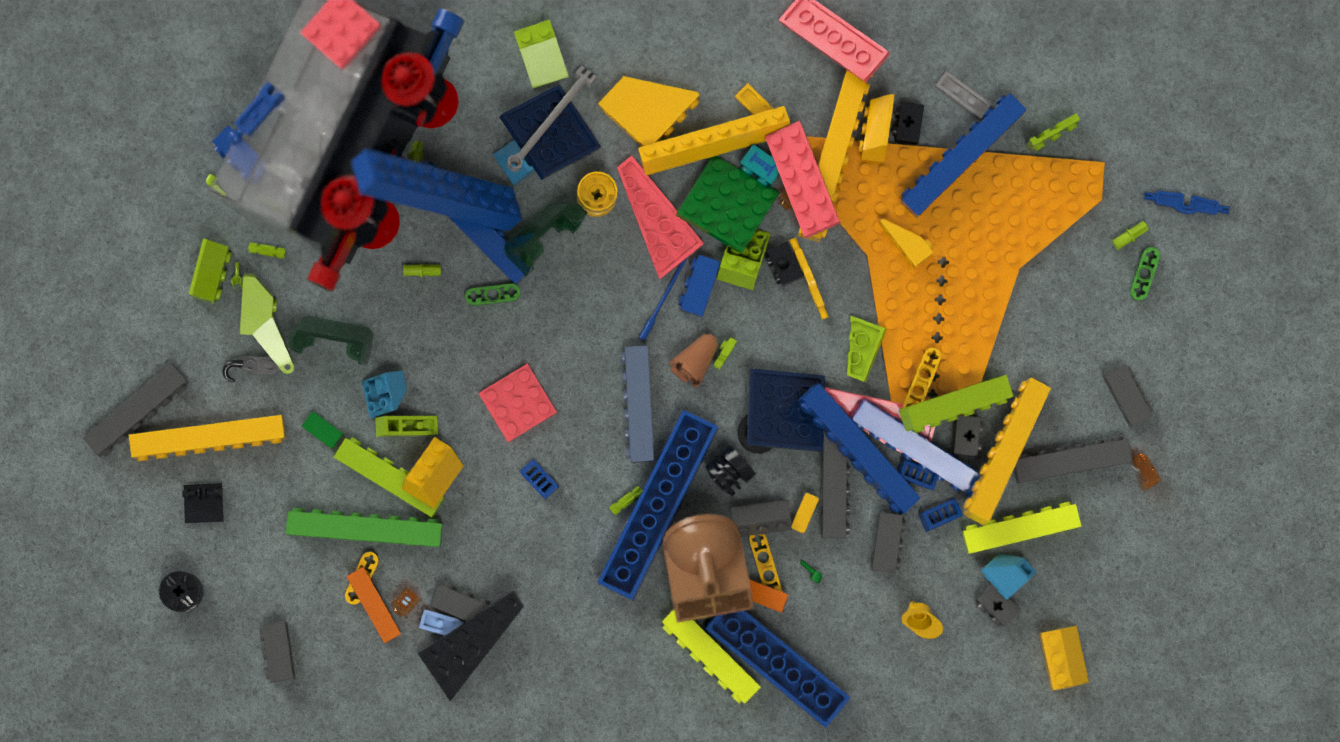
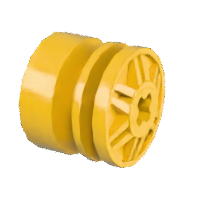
M596 171L585 175L581 179L577 190L579 208L591 217L607 215L613 209L617 199V186L612 177L604 172ZM599 193L598 199L595 200L593 195Z

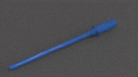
M687 259L680 263L656 310L646 320L647 322L638 337L639 339L646 340L653 325H655V319Z

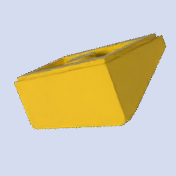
M805 493L791 525L792 529L801 534L805 533L819 501L818 497Z

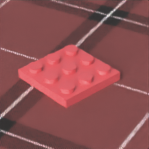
M328 0L300 33L338 67L344 70L382 25L353 0Z
M528 364L478 393L508 443L557 414V411Z

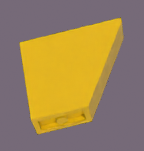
M623 76L598 103V107L642 147L660 142L664 136L668 137L674 131L673 126L677 122L680 124L687 117L685 113L690 108L692 110L695 109L700 103L698 100L700 94L695 91Z

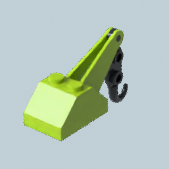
M244 273L240 334L253 335L270 357L247 356L238 360L228 361L223 366L222 372L224 378L229 382H235V379L228 375V371L232 367L255 374H274L277 370L290 374L294 370V363L272 315L277 310V299H273L274 294L256 274Z

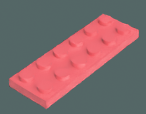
M795 0L779 19L782 25L864 83L870 79L890 55L889 51L816 0Z
M798 121L765 136L804 237H811L840 224V219L802 123Z

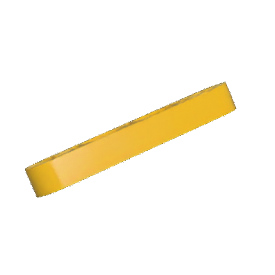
M929 348L924 353L902 408L910 406L913 400H916L915 404L919 403L918 401L923 402L941 360V352L937 348ZM934 353L936 359L932 361L931 366L927 365L930 359L927 355ZM923 369L928 370L930 378H922L920 371ZM921 387L923 395L916 396L913 393V388Z
M758 534L763 536L761 545H766L767 549H760L755 552L754 548H758V544L752 541L755 535H750L749 542L762 584L771 585L777 582L778 586H774V589L783 592L766 535ZM766 552L769 560L766 563L759 562V553ZM768 570L774 573V579L770 582L763 578L764 572Z

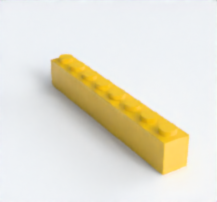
M785 106L639 147L640 162L645 176L710 158L765 142V136L789 126L790 119Z
M1032 377L1022 381L1018 388V391H1020L1018 398L1015 397L1011 403V413L1007 414L1003 420L1004 428L996 435L995 441L997 443L995 447L990 449L987 455L989 460L987 464L982 466L979 472L981 477L972 487L971 491H973V494L964 504L966 509L963 515L982 525L990 521L1051 390L1050 387Z
M283 415L129 435L131 458L137 459V462L148 461V457L156 456V459L168 458V454H175V457L186 456L187 452L194 451V454L206 453V449H213V452L224 451L225 447L232 446V449L244 448L245 444L257 447L263 446V442L268 441L271 444L282 443L283 439H287Z

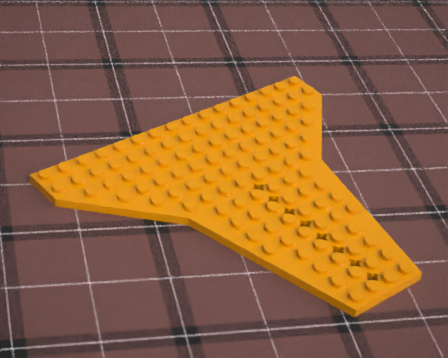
M807 136L819 165L826 138ZM854 141L852 148L847 149L846 155H849L847 166H842L841 173H844L842 183H837L836 191H839L836 202H833L840 219V225L867 256L878 326L887 329L881 345L890 400L904 404L922 357L929 348H937L941 352V360L936 370L939 378L931 382L927 393L935 390V393L941 396L982 382L1020 268L1102 200L1105 162L984 152L919 217L915 218L901 203L903 198L901 195L908 188L912 190L917 185L915 181L922 174L926 176L930 172L928 168L935 161L939 163L943 159L942 155L948 149L887 144L884 162L861 159L862 152H859L860 141ZM885 219L922 237L924 241L928 240L934 248L932 249L933 255L914 269L880 226L879 222ZM942 257L949 262V264L945 265V268L938 264V260H941ZM940 276L947 280L943 287L936 282V279H940ZM939 295H942V298L946 300L942 305H938V302L935 301V298H938ZM937 314H941V317L944 318V321H941L940 324L933 320V317H936ZM936 333H939V336L942 337L939 343H935V340L932 339V336H935ZM932 358L929 359L927 365L931 366V363L933 361ZM923 369L920 371L922 378H930L928 370ZM919 386L914 387L913 393L916 396L923 395V389ZM926 395L924 401L929 400L930 397ZM913 400L911 405H914L916 400Z

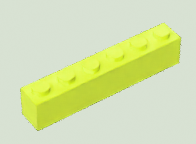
M1070 502L1059 504L1060 508L1052 509V506L1041 508V512L1036 514L1033 511L1022 513V517L1015 518L1014 515L1004 517L1003 522L996 523V520H991L985 526L978 528L977 524L966 526V530L962 531L967 554L1081 527V522L1076 504L1071 505Z
M675 609L662 621L664 624L662 628L669 635L673 633L678 638L676 642L683 649L687 647L691 651L690 656L697 663L701 660L706 665L703 669L710 676L715 674L719 678L717 683L724 690L729 688L733 692L731 696L738 703L742 701L745 704L761 688L695 621L689 620L677 623Z

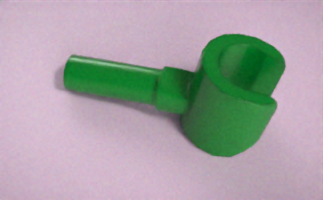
M802 560L800 564L812 573L810 580L819 584L822 574Z

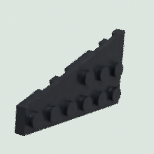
M514 590L418 653L449 701L457 694L524 607Z

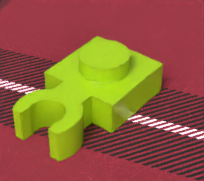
M731 337L729 341L725 339L719 349L722 352L713 365L718 370L721 369L737 344L735 339Z

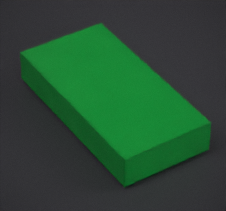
M313 411L301 426L331 449L335 447L344 435Z

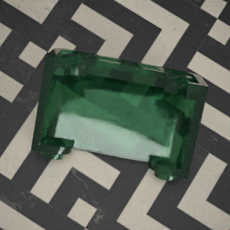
M550 203L506 242L504 254L527 277L534 270L533 265L543 253L544 248L539 239L552 227L559 234L564 230L574 234L581 227L588 212L577 203Z
M304 316L298 321L289 338L288 349L293 353L303 354V350L309 346L314 347L315 337L347 343L346 353L348 357L358 361L359 365L368 366L373 343V332L366 326Z

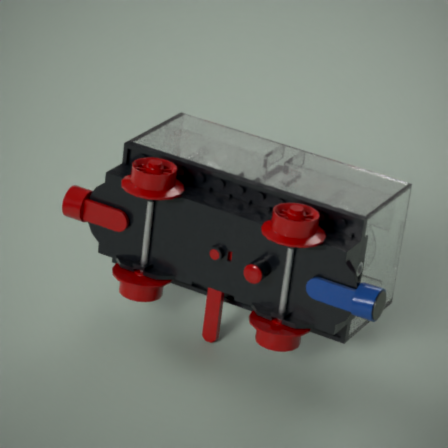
M303 0L259 89L260 91L267 82H270L276 88L272 95L280 91L286 98L278 108L276 107L250 137L244 133L242 142L239 145L231 146L208 192L248 221L321 253L318 262H314L307 280L324 290L334 291L341 276L339 274L341 268L346 263L350 265L358 248L362 247L371 250L383 248L392 242L398 234L400 227L399 212L394 204L386 200L360 194L352 161L365 149L406 159L402 156V153L417 127L421 126L429 129L442 127L450 122L457 113L459 105L458 92L454 85L444 78L443 73L450 60L448 56L449 47L453 39L458 37L465 21L451 11L438 9L431 23V31L424 34L405 26L397 18L354 1L382 26L345 69L342 70L300 33L328 0Z

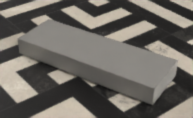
M948 71L944 73L935 86L980 120H982L983 115L993 105Z

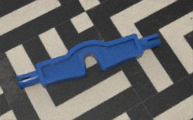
M1158 191L1155 194L1145 192L1143 198L1144 200L1155 201V205L1171 207L1177 212L1187 215L1197 212L1216 215L1217 212L1229 214L1230 206L1218 205V201L1199 196H1193L1190 205L1185 206L1182 193Z

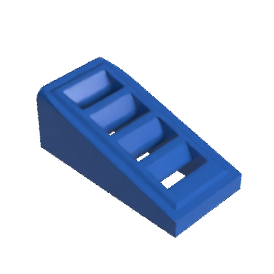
M534 459L519 471L545 500L559 488ZM535 466L536 469L528 476L526 473ZM540 471L542 474L535 481H532L531 478ZM545 477L547 480L538 487L536 484ZM550 482L552 485L543 492L542 489Z
M906 459L900 461L897 472L906 482L934 491L938 478L934 476L935 473L930 469L925 471L918 464ZM907 466H909L908 471H907V474H906V476H905L904 474H905L906 468H907ZM915 468L916 472L914 478H911L913 469ZM923 471L922 479L918 481L920 473ZM928 473L932 474L929 483L926 484Z
M954 498L926 510L918 516L925 531L929 532L963 516V513ZM949 505H951L955 515L953 516L948 508ZM942 508L944 509V511H945V513H946V515H947V517H948L947 519H945V517H944V515H943V513H942V511H941ZM935 511L937 512L940 522H938L935 517Z

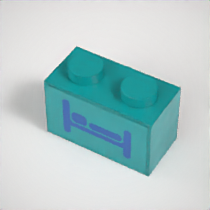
M754 144L740 162L741 170L749 176L751 174L758 178L756 181L765 187L767 185L771 187L780 175L773 157Z

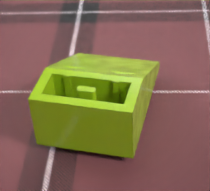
M757 229L742 254L726 246L717 280L753 291L771 233Z

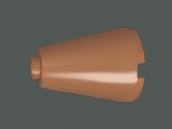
M703 334L669 362L668 366L672 365L670 370L683 382L687 383V381L693 383L692 387L698 388L718 348L716 337L712 334Z

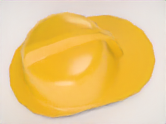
M911 601L907 611L902 614V623L922 638L934 639L943 632L942 623L932 614L931 608L927 604Z

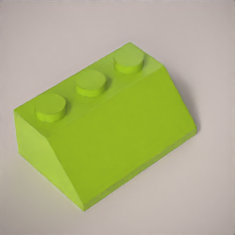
M203 239L189 290L191 297L216 304L217 300L221 299L223 289H220L222 281H226L228 273L225 270L227 263L230 264L232 259V252H230L231 249L228 246Z

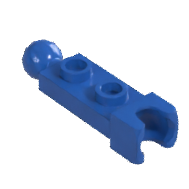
M267 82L262 87L259 95L234 122L239 128L229 132L228 141L230 144L239 145L243 140L244 133L250 137L269 114L285 100V95L280 91L272 95L276 88L270 82Z

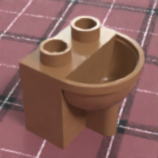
M697 515L679 521L667 530L663 537V548L677 623L754 609L740 532L733 520L721 515Z

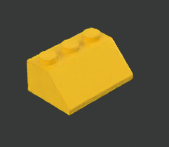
M895 94L871 99L869 107L865 106L864 118H867V124L863 123L861 135H865L864 141L860 140L859 152H862L861 159L884 162Z
M434 437L405 478L402 490L435 509L462 470L463 464L449 445Z
M1077 626L1039 633L1051 690L1089 683Z

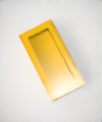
M749 83L734 96L752 115L774 109Z

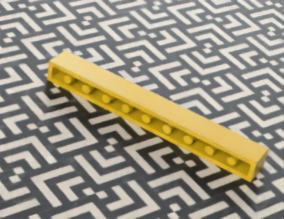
M847 70L818 165L833 202H836L839 191H836L837 183L841 184L844 173H841L842 166H847L849 155H846L847 149L852 148L855 137H851L853 130L857 131L860 120L856 118L858 112L862 113L864 108L863 94L867 95L870 84L864 83ZM800 228L798 237L820 243L821 237H826L828 229L805 238Z

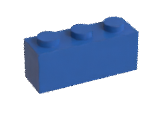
M699 255L698 259H693L690 269L694 271L691 277H687L684 286L687 288L685 295H681L678 304L681 306V311L703 318L721 264L720 261Z

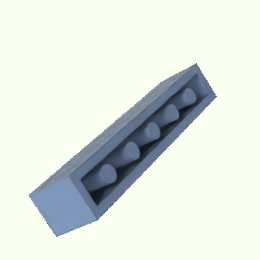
M648 346L625 347V352H621L622 363H626V371H622L623 382H627V390H623L624 401H628V409H624L625 420H629V428H625L626 440L630 439V447H626L627 459H631V463L654 462Z

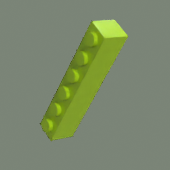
M1003 375L899 409L905 431L913 430V433H918L925 430L924 426L936 427L941 425L942 420L946 419L947 422L958 419L957 415L963 414L965 417L974 414V410L978 408L980 411L990 409V404L996 403L997 406L1005 404L1008 398L1013 397L1007 375Z
M353 437L350 440L344 439L334 455L335 459L434 518L445 500L444 497H442L435 509L431 508L402 490L405 478L410 472L402 467L399 470L393 467L394 462L385 457L381 460L376 456L378 453L369 447L367 450L360 447L361 442Z

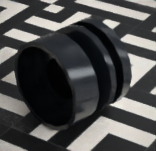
M729 445L720 453L724 460L722 464L713 459L712 462L717 468L714 469L709 464L705 468L714 483L722 491L733 496L735 492L730 486L734 485L740 490L741 486L737 480L740 478L747 483L756 473Z
M183 571L168 574L161 581L159 587V597L163 605L170 610L182 613L190 612L197 608L202 602L204 595L200 579L191 573ZM181 586V589L184 590V593L180 594L179 597V594L176 593V590L180 589Z

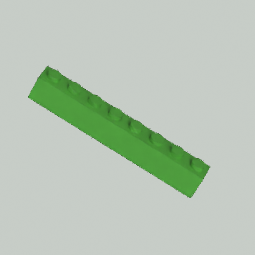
M293 508V511H288L286 534L441 548L443 524L439 523V520L427 519V522H420V518L408 517V521L400 520L401 517L389 516V519H381V515L370 514V518L362 517V513H351L350 516H343V512L339 511L324 514V510L313 509L312 513H306L305 509Z

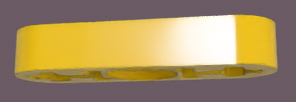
M366 552L361 557L356 570L361 568V566L366 567V557L374 556L373 560L375 563L370 564L368 568L372 570L371 573L366 571L371 580L379 564V558L373 552ZM349 584L345 593V599L350 604H359V599L351 601L349 593H354L351 584Z

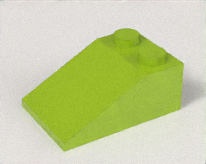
M550 19L514 31L533 89L569 77Z

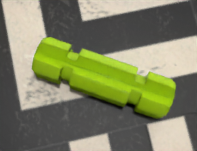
M250 242L248 251L254 254L258 253L259 255L270 257L276 256L284 259L286 255V249L281 247L276 248L275 246L264 244L258 245V243Z
M637 486L633 489V492H629L619 499L618 503L612 504L609 507L612 513L617 515L621 512L622 508L625 509L635 502L636 498L639 499L643 491L641 487Z

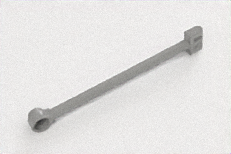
M584 66L577 70L574 75L578 79L577 82L516 155H511L508 158L506 166L509 170L511 169V164L516 165V167H512L511 172H517L521 169L523 158L584 84L590 87L598 77L594 74L591 78H588L591 74L589 70L582 74L585 69Z

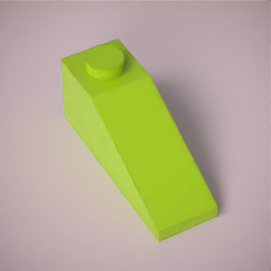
M382 416L375 418L376 437L438 435L437 416Z

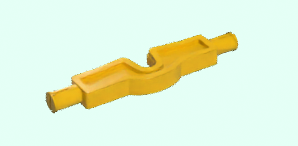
M793 238L789 241L795 258L806 279L807 287L821 319H826L829 316L814 276L797 239Z

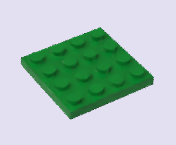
M713 156L681 205L676 216L742 254L778 197L779 192L769 186L765 187L756 181L757 179L749 176L718 156Z

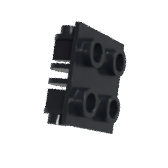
M222 483L184 485L182 497L184 498L185 523L224 522Z

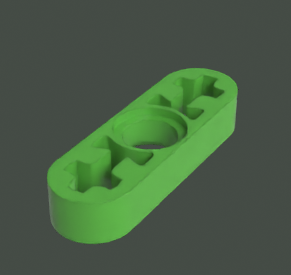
M1149 247L1142 253L1130 289V296L1135 301H1142L1148 295L1160 259V252L1154 247ZM1151 251L1154 252L1153 255L1156 257L1150 263V265L1154 266L1153 268L1148 265H1142L1143 262L1145 264L1148 262L1149 257L1146 254H1149ZM1142 269H1147L1150 272L1149 279L1145 280L1140 277ZM1137 280L1141 283L1148 284L1147 286H1142L1141 291L1144 292V295H1140L1139 297H1137V293L1134 292V289L1137 290L1140 286V283H1136Z
M512 283L469 289L465 294V300L471 306L513 302L519 299L521 292L519 287ZM511 287L514 289V291H517V293L514 294L513 298H511L510 295L507 294L504 295L505 299H501L502 294L500 288H504L503 292L510 291ZM485 290L484 297L486 301L482 302V298H477L476 302L468 299L469 296H472V292H475L476 295H482L481 291ZM496 290L498 298L490 300L487 297L488 292Z

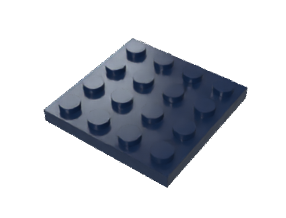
M560 84L508 110L499 117L520 149H522L566 95ZM570 101L528 152L526 158L540 179L543 180L596 152L601 148V145Z
M750 369L746 445L822 452L823 429L817 427L813 422L812 416L809 413L806 414L800 408L801 404L798 400L813 385L820 384L825 389V376Z

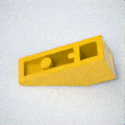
M885 219L879 222L880 226L914 269L933 255L932 249L934 248L928 240L924 241L922 237Z

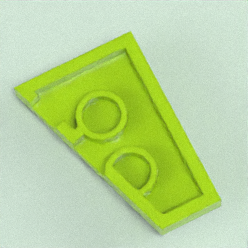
M1076 113L1056 124L1052 130L1047 129L1038 135V138L1034 136L1029 139L1026 144L1028 150L1032 151L1035 149L1037 152L1046 146L1045 142L1050 139L1054 142L1062 137L1061 133L1065 130L1071 132L1078 127L1077 123L1081 120Z
M851 316L847 376L866 383L887 329Z

